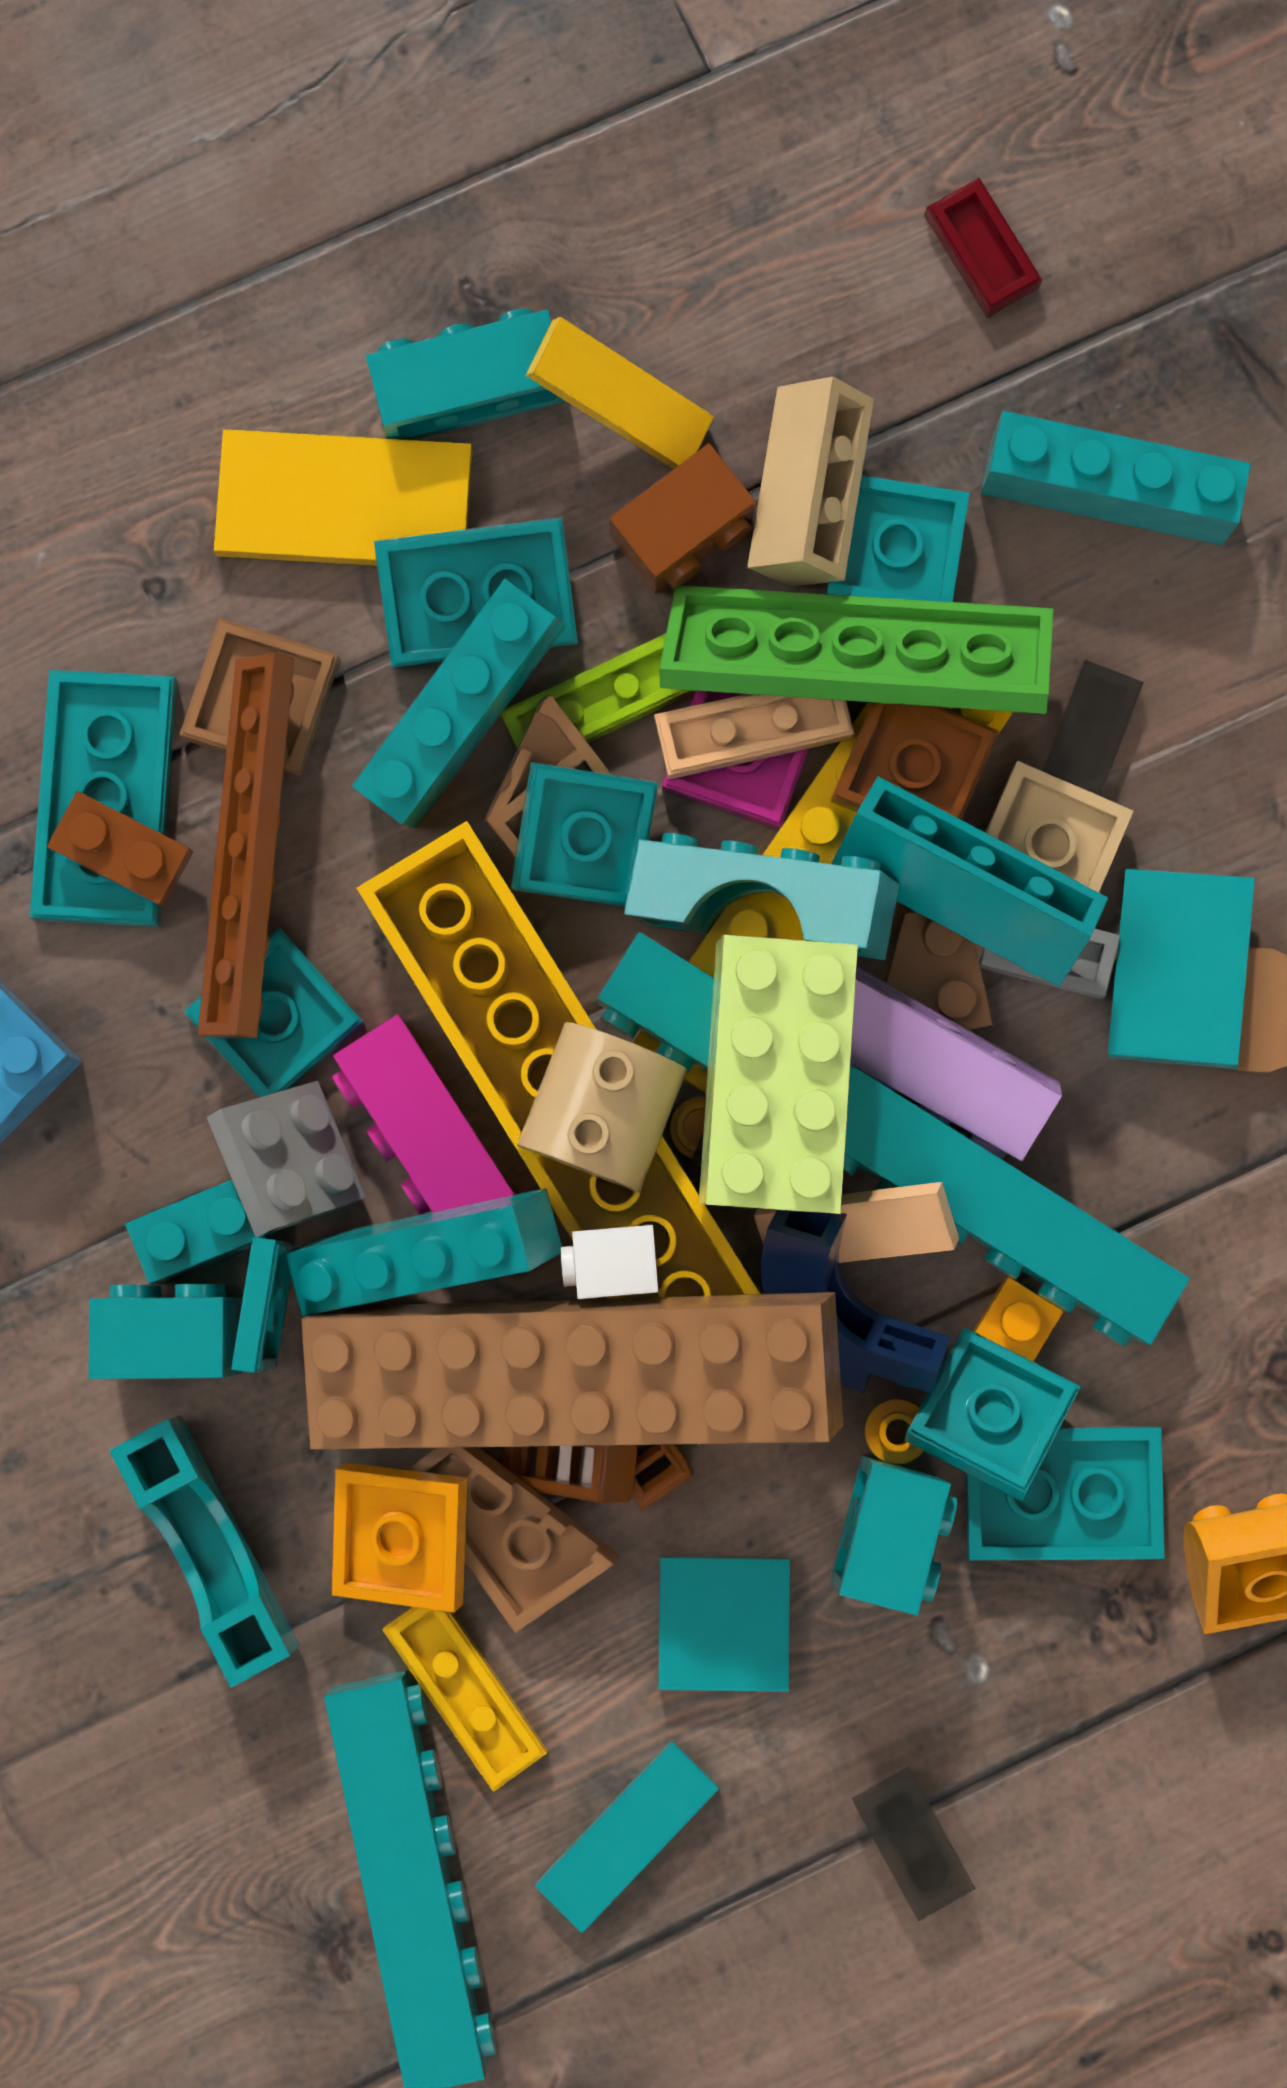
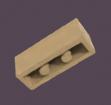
M833 376L777 387L747 568L789 587L845 581L874 398Z

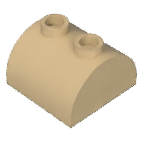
M565 1022L517 1146L640 1193L687 1069L658 1053L624 1039L583 1025Z

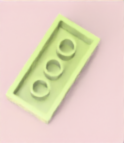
M723 935L716 942L699 1204L841 1214L858 945Z

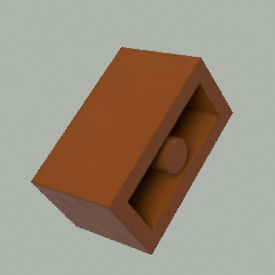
M708 443L609 518L610 538L656 594L667 584H670L675 589L689 581L702 568V563L699 560L719 546L722 551H727L744 539L752 529L749 523L753 520L755 500Z

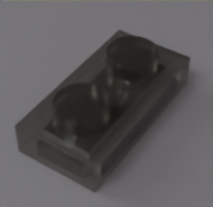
M909 1766L852 1798L918 1922L976 1889Z

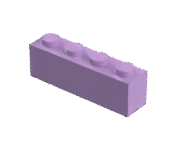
M856 967L850 1064L862 1070L863 1073L890 1090H897L918 1102L916 1104L917 1107L949 1126L952 1121L973 1133L971 1141L998 1158L1004 1159L1008 1153L1023 1161L1062 1097L1060 1081L861 968Z

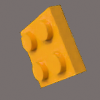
M347 1462L336 1468L332 1596L453 1613L463 1605L468 1478Z

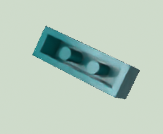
M529 308L515 309L500 316L498 322L478 327L468 323L455 324L441 330L438 333V337L413 342V340L406 338L395 339L382 344L378 348V352L366 354L387 439L416 440L566 402L525 376L551 324L549 310L534 312Z

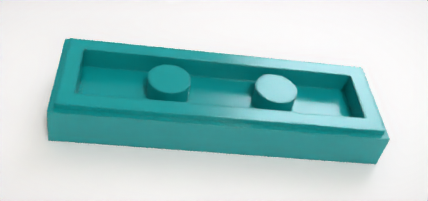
M671 1739L536 1881L535 1887L583 1933L719 1790V1785Z

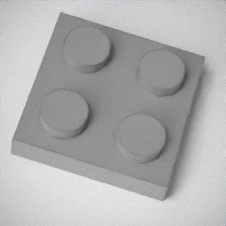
M318 1081L224 1107L207 1117L255 1237H260L340 1210L366 1198Z

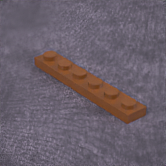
M275 652L236 659L198 1036L217 1039L257 1038L258 1021L262 1014L263 1001L261 991L264 961L269 947L267 931L271 893L275 885L274 860L276 840L282 817L280 800L283 769L288 757L286 739L289 709L294 695L292 683L294 658Z

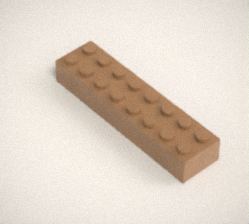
M835 1292L351 1306L311 1314L301 1319L310 1449L830 1442L843 1427Z

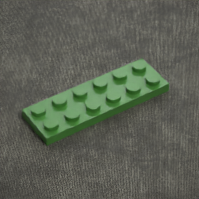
M679 585L675 588L659 668L660 688L1046 714L1049 695L1053 608Z

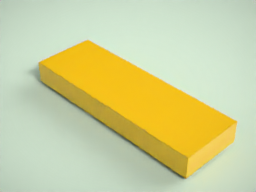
M562 317L552 320L525 375L672 469H675L698 451L714 418L713 415Z
M411 1607L382 1628L493 1792L547 1754V1748L453 1612Z

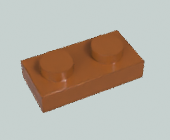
M76 791L47 845L53 852L163 908L193 854L189 847L79 791Z

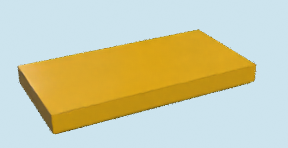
M223 429L214 552L217 557L377 566L374 541L465 530L468 527L472 445L469 443Z

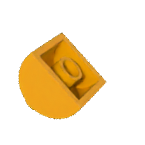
M1287 1494L1270 1495L1262 1499L1257 1504L1256 1509L1232 1514L1225 1506H1209L1197 1512L1192 1521L1186 1522L1183 1535L1186 1569L1193 1602L1204 1635L1287 1619Z

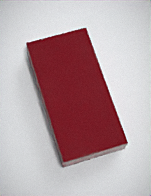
M980 178L926 207L924 215L986 318L1040 288L1042 278Z

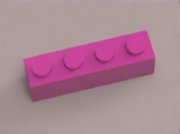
M399 1014L333 1055L341 1068V1071L332 1076L333 1080L352 1108L363 1103L376 1124L366 1131L386 1162L396 1156L398 1157L410 1178L401 1183V1186L420 1215L430 1210L437 1212L515 1195Z

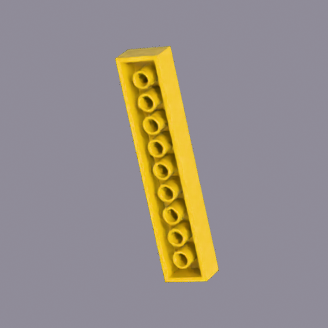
M467 821L357 887L356 889L539 1187L547 1189L550 1204L572 1241L573 1231L653 1225L658 1293L611 1296L607 1298L760 1294L704 1204H699V1194L663 1136L660 1139L640 1193L517 1146L564 1023L570 1022L593 1029L596 1028Z

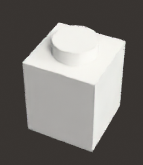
M653 1225L573 1231V1246L561 1247L564 1287L576 1286L577 1299L658 1293Z

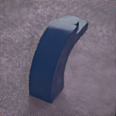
M777 1210L767 1228L762 1251L761 1281L763 1293L835 1292L840 1380L842 1385L864 1393L873 1374L891 1380L902 1387L916 1388L932 1393L946 1359L951 1337L882 1315L866 1306L853 1294L842 1276L839 1265V1248L847 1214Z

